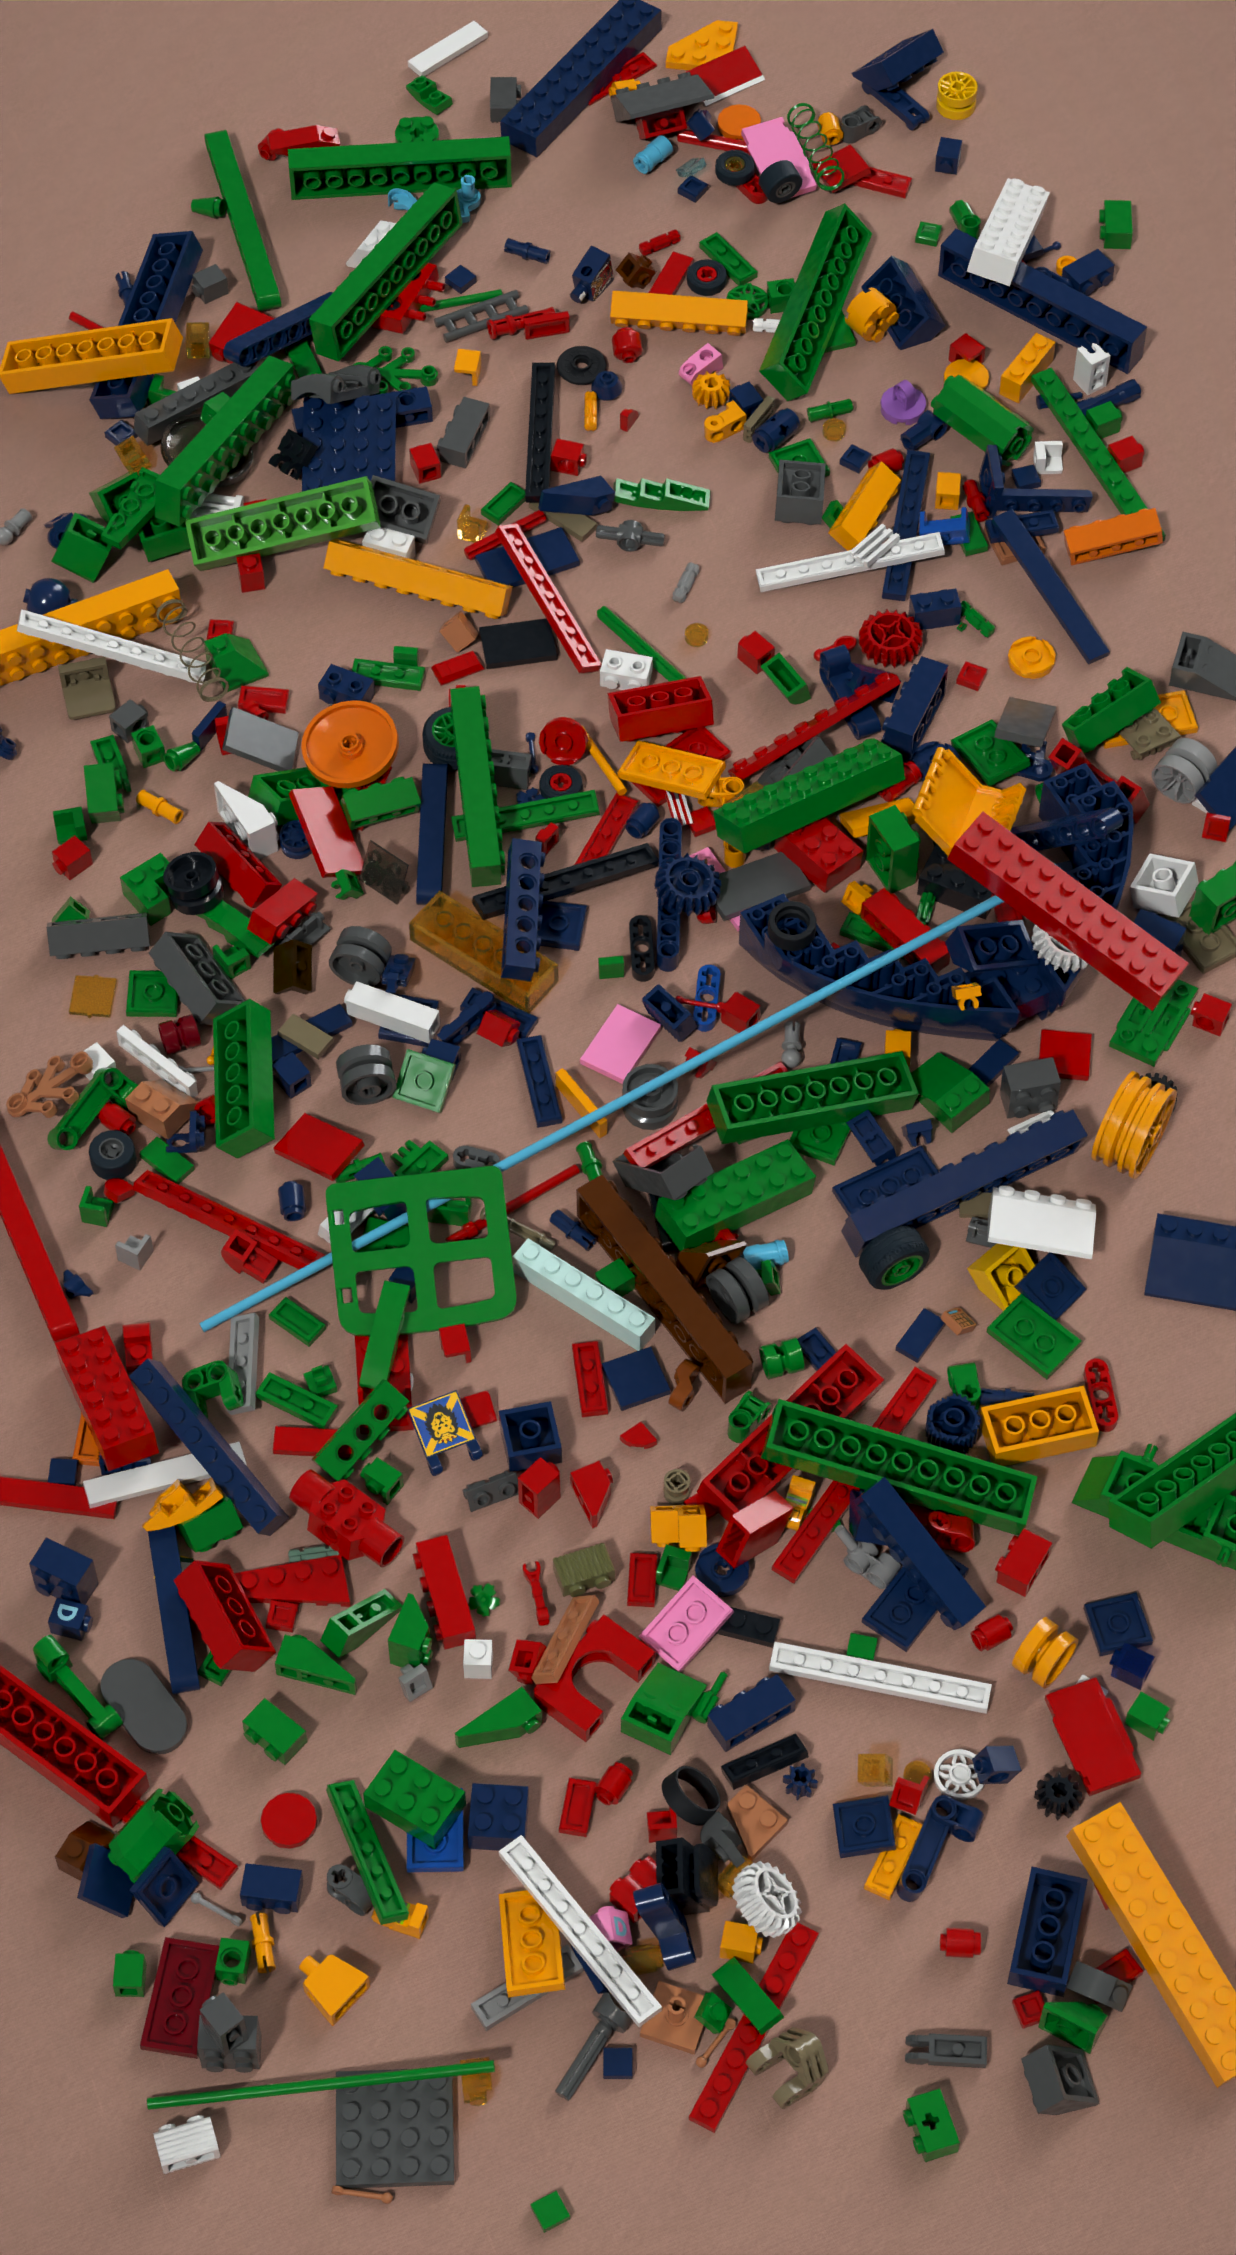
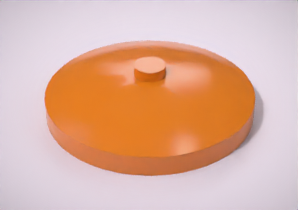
M351 700L333 704L319 712L304 731L301 749L305 764L316 779L332 787L355 788L375 781L391 767L397 756L399 737L396 726L386 711L366 701Z

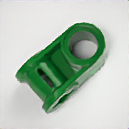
M975 1363L948 1366L947 1375L952 1392L956 1396L961 1394L962 1398L966 1396V1399L971 1402V1406L974 1405L975 1410H979L981 1389Z
M748 1390L729 1415L727 1429L729 1439L736 1443H742L765 1421L771 1411L772 1404L761 1401L753 1396V1392ZM735 1425H743L744 1427L740 1428Z

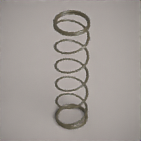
M178 599L164 602L158 608L156 616L163 623L165 633L172 636L171 643L174 649L180 652V661L183 665L189 667L188 675L192 681L197 682L196 688L201 699L206 702L221 699L227 693L229 685L224 678L219 677L221 674L219 668H211L205 671L198 681L190 673V668L207 665L213 658L212 654L209 652L201 653L192 660L190 665L186 664L182 659V652L188 653L198 650L203 645L204 639L202 637L192 638L183 645L181 650L174 645V637L189 635L194 631L196 624L194 622H185L174 631L173 635L166 630L165 624L178 621L186 615L187 608L185 604ZM176 602L182 605L171 610L164 620L160 618V611L166 605ZM183 608L177 617L166 620L171 612ZM193 624L194 627L189 633L179 636L175 635L176 631L183 625ZM192 640H202L199 647L183 651L184 647ZM201 655H210V659L206 663L199 666H191ZM214 669L219 671L218 676L204 682L200 681L207 672ZM222 681L226 684L225 690L218 696L207 697L202 694L204 688L212 682ZM199 683H204L199 691Z

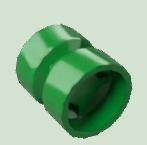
M797 1338L781 1341L780 1346L772 1343L759 1347L761 1364L768 1380L783 1376L785 1371L793 1374L805 1370L803 1353Z

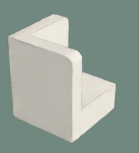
M1062 441L1035 442L1033 461L1038 474H1062Z

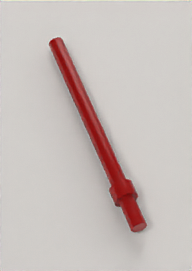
M572 1165L506 1203L507 1215L579 1174L580 1171L577 1165ZM478 1219L475 1222L469 1221L461 1226V1230L448 1236L445 1240L446 1242L462 1241L466 1238L471 1239L478 1235V1231L487 1227V1222L484 1219Z

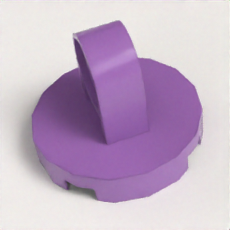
M907 380L899 382L884 392L880 402L881 414L886 420L896 425L897 422H906V425L917 423L919 417L926 409L925 396Z

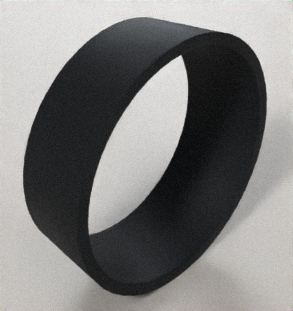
M682 1766L662 1781V1793L666 1802L680 1818L690 1824L703 1826L720 1807V1795L715 1785L705 1774L693 1767ZM678 1779L692 1785L704 1798L708 1809L693 1803L682 1791Z

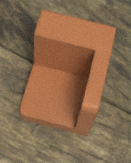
M462 611L446 621L439 631L456 652H460L473 642L478 635V631Z

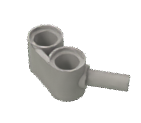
M843 1525L837 1526L835 1533L847 1547L848 1554L843 1559L844 1564L851 1571L863 1576L876 1587L885 1589L900 1570V1563L887 1553H882L877 1558L876 1556L879 1552L874 1544L855 1541Z

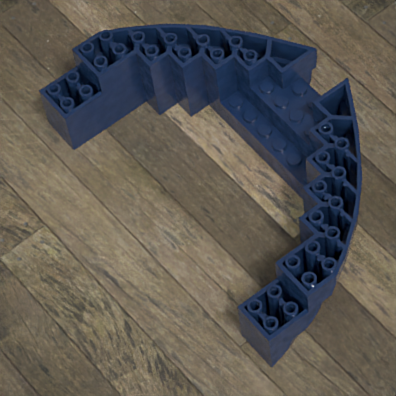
M1084 763L1043 781L1038 816L1042 821L1109 807H1113L1121 813L1123 825L1102 839L1061 846V849L1068 859L1071 860L1073 869L1066 873L1117 910L1131 863L1134 828L1133 806L1114 780L1101 785L1088 765ZM784 893L740 912L739 945L765 969L807 996L892 951L890 949L872 958H868L857 940L834 950L817 923L815 938L809 946L798 951L782 950L775 946L769 938L768 920L769 914L774 907L789 901ZM789 917L779 921L777 928L785 934L796 935L806 931L807 925L798 918ZM926 958L904 968L897 959L819 1002L853 1017L901 1030L956 1038L998 1041L1003 1034L1010 1032L1012 1027L1015 1028L1019 1021L1035 1014L1042 1021L1050 1013H1054L1059 1006H1063L1086 968L1083 970L1079 968L1075 973L1070 968L1064 973L1061 967L1054 971L1053 964L1050 963L1045 966L1046 959L1039 958L1038 966L975 973L969 971L964 973L962 968L959 967L938 977ZM978 983L981 986L982 996L976 997L979 1002L978 1008H973L972 1000L968 999L964 1002L965 1010L961 1011L958 1007V1000L952 997L951 986Z

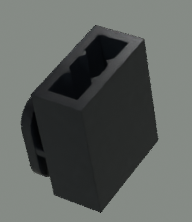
M682 1837L656 1841L657 1883L664 1885L684 1915L710 1912V1907L717 1906L719 1900L718 1862L714 1851L703 1843L693 1846Z

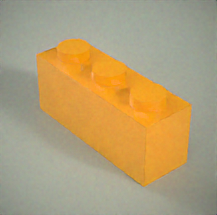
M1035 333L1001 375L999 394L1016 403H1020L1033 386L1031 376L1046 370L1052 363L1056 342Z

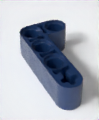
M844 644L820 653V677L834 703L842 697L848 698L855 694L845 683V678L852 679L853 674L848 669L851 657ZM870 703L844 718L857 740L881 732L879 718Z
M657 1883L633 1891L635 1904L640 1916L659 1941L667 1970L671 1971L696 1963V1956L686 1918L664 1885Z

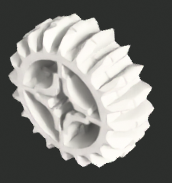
M1034 925L1031 941L1034 942L1033 950L1039 951L1038 959H1046L1045 966L1051 963L1054 965V971L1061 967L1064 973L1069 968L1075 973L1079 968L1083 970L1087 967V962L1049 936L1037 925Z
M759 1861L747 1865L734 1878L735 1884L732 1886V1889L735 1893L732 1897L738 1903L736 1908L740 1909L742 1912L741 1917L746 1918L748 1926H754L756 1933L762 1932L765 1937L771 1936L775 1938L787 1934L800 1921L799 1915L802 1911L799 1907L801 1901L796 1898L798 1892L793 1890L792 1882H788L786 1874L779 1873L777 1866L772 1868L770 1863Z

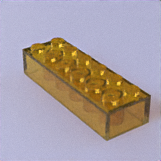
M440 890L409 922L410 940L527 1013H530L559 981L558 964L537 951L536 957L540 958L538 973H533L531 982L501 978L503 930L488 920H482L480 915Z

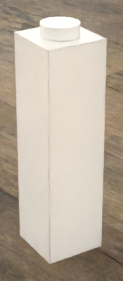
M357 981L352 990L349 989L344 998L348 1015L426 1043H430L431 1038L433 1039L440 1026L439 1010Z

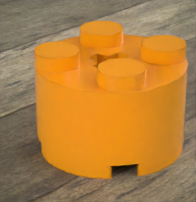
M871 287L869 288L871 291L867 293L862 291L851 301L846 310L849 315L848 319L845 317V323L866 341L877 343L883 339L887 329L897 322L899 314L896 312L895 304L876 288Z

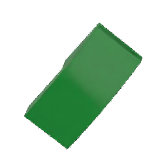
M422 75L406 85L407 91L421 105L436 115L453 105L450 96L437 90L436 82Z

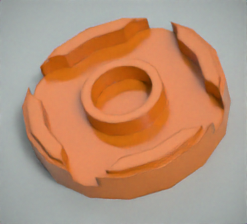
M731 105L719 113L717 120L718 130L724 137L742 139L744 141L741 135L742 129L760 124V114L754 108L747 105Z

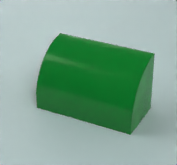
M780 652L760 666L762 671L791 704L797 705L811 699L807 684Z

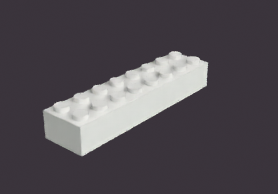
M1008 178L974 247L967 272L1010 286L1043 215L1050 192L1045 191L1040 186H1030L1024 184L1019 179Z

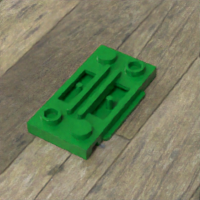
M1178 979L1153 1011L1133 997L1117 1023V1030L1110 1040L1109 1047L1155 1067L1159 1056L1164 1051L1170 1049L1191 1011L1189 1007L1198 993V988Z

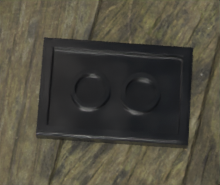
M546 618L479 627L486 669L557 660L552 628Z

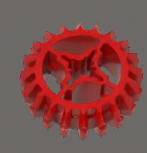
M886 609L885 613L877 611L875 616L869 615L868 620H864L859 630V645L862 654L866 655L868 661L874 659L875 665L883 663L885 668L888 664H891L895 668L899 663L904 667L906 661L912 663L914 657L918 656L919 650L922 647L923 633L920 630L919 623L914 622L913 616L907 618L906 612L899 614L897 609L894 612H889Z

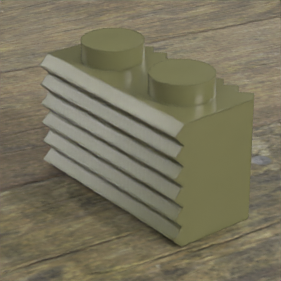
M604 1543L553 1559V1571L563 1597L568 1595L577 1597L584 1594L587 1589L593 1587L602 1589L608 1587L612 1581H615V1570Z

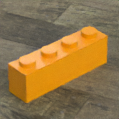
M882 461L869 468L828 533L847 551L853 549L877 525L878 521L876 519L887 509L888 505L886 503L897 493L898 489L896 487L901 479Z

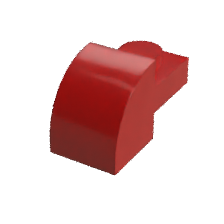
M235 1229L221 1250L224 1261L237 1273L241 1274L243 1271L264 1284L277 1265L278 1259L256 1247L258 1242Z
M150 1322L123 1325L127 1372L135 1371L147 1358L153 1360Z

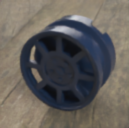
M289 821L282 826L280 830L282 852L292 859L308 857L312 851L300 821Z

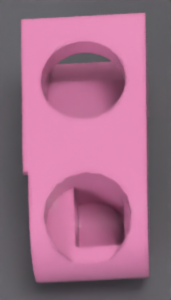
M707 343L680 367L679 376L692 386L698 374L704 375L706 371L709 374L713 371L718 373L723 369L722 354Z

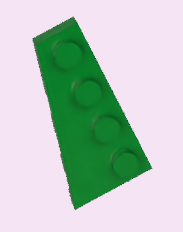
M144 467L140 469L139 478L137 481H133L130 486V493L120 503L121 508L118 513L113 514L101 534L103 542L122 549L155 515V480L160 474Z

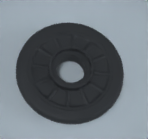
M588 346L571 347L565 350L557 360L559 375L567 382L576 385L593 383L599 373L606 371L607 366L604 356L598 350ZM586 363L587 366L585 368H578L576 364Z

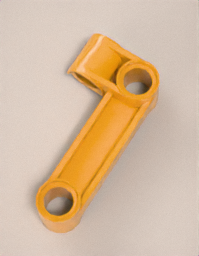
M733 776L720 777L706 800L698 798V803L703 807L721 808L726 803L739 800L744 796L743 781ZM723 840L725 864L731 868L742 866L746 860V853L744 854Z

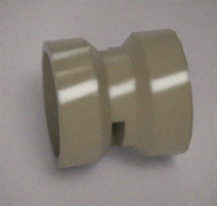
M673 1469L664 1477V1497L670 1504L681 1505L690 1496V1477L684 1470Z

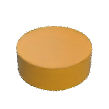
M1072 256L1060 257L1056 262V272L1062 276L1063 267L1077 259Z

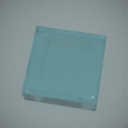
M693 158L677 168L676 171L681 177L693 176L706 167L707 164L704 158Z

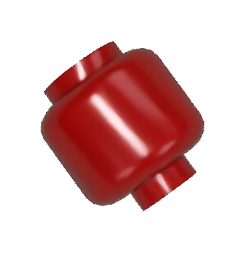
M630 327L621 328L612 337L613 353L618 360L624 363H632L641 356L643 351L641 337L634 329Z

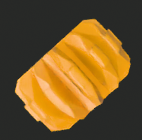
M706 371L704 375L698 374L696 380L693 381L692 396L693 400L697 401L698 406L705 405L706 409L713 406L717 409L718 405L724 406L726 400H729L730 383L729 380H726L724 374L718 375L716 371L713 374H709Z

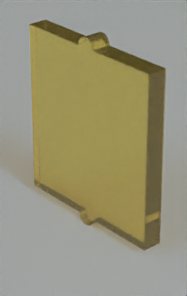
M76 975L69 1014L83 1015L88 1018L92 1016L110 1018L117 979L99 977L98 975H94V977Z

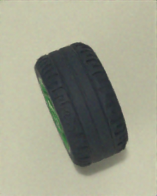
M446 707L434 712L426 720L422 732L423 749L430 762L433 764H447L448 770L456 771L458 767L451 707Z
M899 1226L881 1233L870 1241L861 1252L859 1266L874 1288L889 1290L916 1277L927 1265L930 1251L915 1228Z

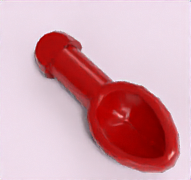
M842 636L836 639L833 645L817 649L813 654L814 659L820 661L821 652L843 644L850 652L855 648L857 640L852 636Z

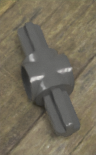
M634 520L624 521L619 525V528L599 525L596 528L597 538L616 540L617 545L622 550L628 552L636 551L638 548H641L642 544L663 546L665 541L663 533L643 531L642 525Z

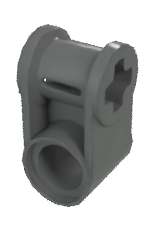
M866 105L844 115L841 120L842 141L848 144L855 143L875 133L882 124L881 118L874 116Z
M342 1864L334 1865L328 1870V1893L345 1904L354 1913L365 1916L373 1904L362 1877Z

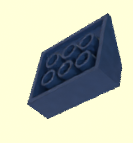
M1157 1213L1144 1295L1236 1311V1226Z

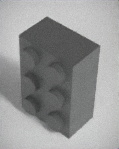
M372 475L371 483L381 527L413 535L416 542L427 545L441 502L440 495Z

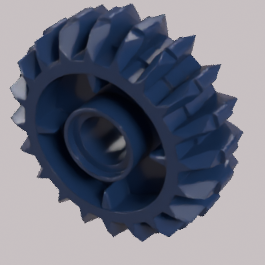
M688 853L684 857L677 854L674 859L669 857L666 863L663 862L660 865L659 870L656 872L654 889L657 890V897L661 898V904H669V911L676 909L678 915L683 911L686 912L688 917L694 912L698 916L701 911L707 913L710 907L716 904L717 898L720 896L721 880H719V872L714 871V865H707V858L703 861L699 860L698 854L694 858H691Z

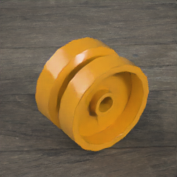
M1044 1617L1032 1628L1021 1643L1012 1661V1666L1024 1675L1033 1671L1032 1680L1046 1689L1062 1673L1073 1656L1079 1640L1067 1631L1058 1634V1625Z

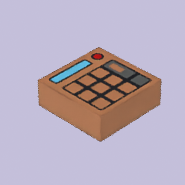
M960 1307L947 1310L941 1316V1320L956 1335L972 1332L977 1325Z

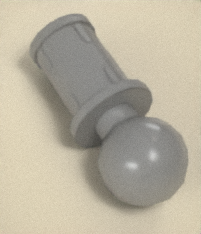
M21 508L11 520L5 521V527L0 528V545L10 544L13 540V535L18 536L20 530L32 520L31 514L26 509Z
M793 1021L785 1023V1040L782 1043V1049L785 1051L782 1053L781 1060L789 1068H795L801 1062V1055L799 1053V1050L802 1048V1044L799 1042L801 1025L795 1022V1027L793 1028Z

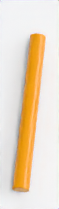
M586 731L588 751L620 796L624 795L627 792L626 787Z

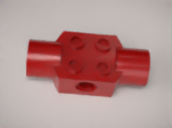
M310 1469L299 1477L291 1489L289 1499L309 1514L307 1531L333 1550L338 1551L348 1561L366 1556L383 1568L389 1565L400 1552L405 1538L384 1522L386 1509L345 1479L330 1483L317 1472Z

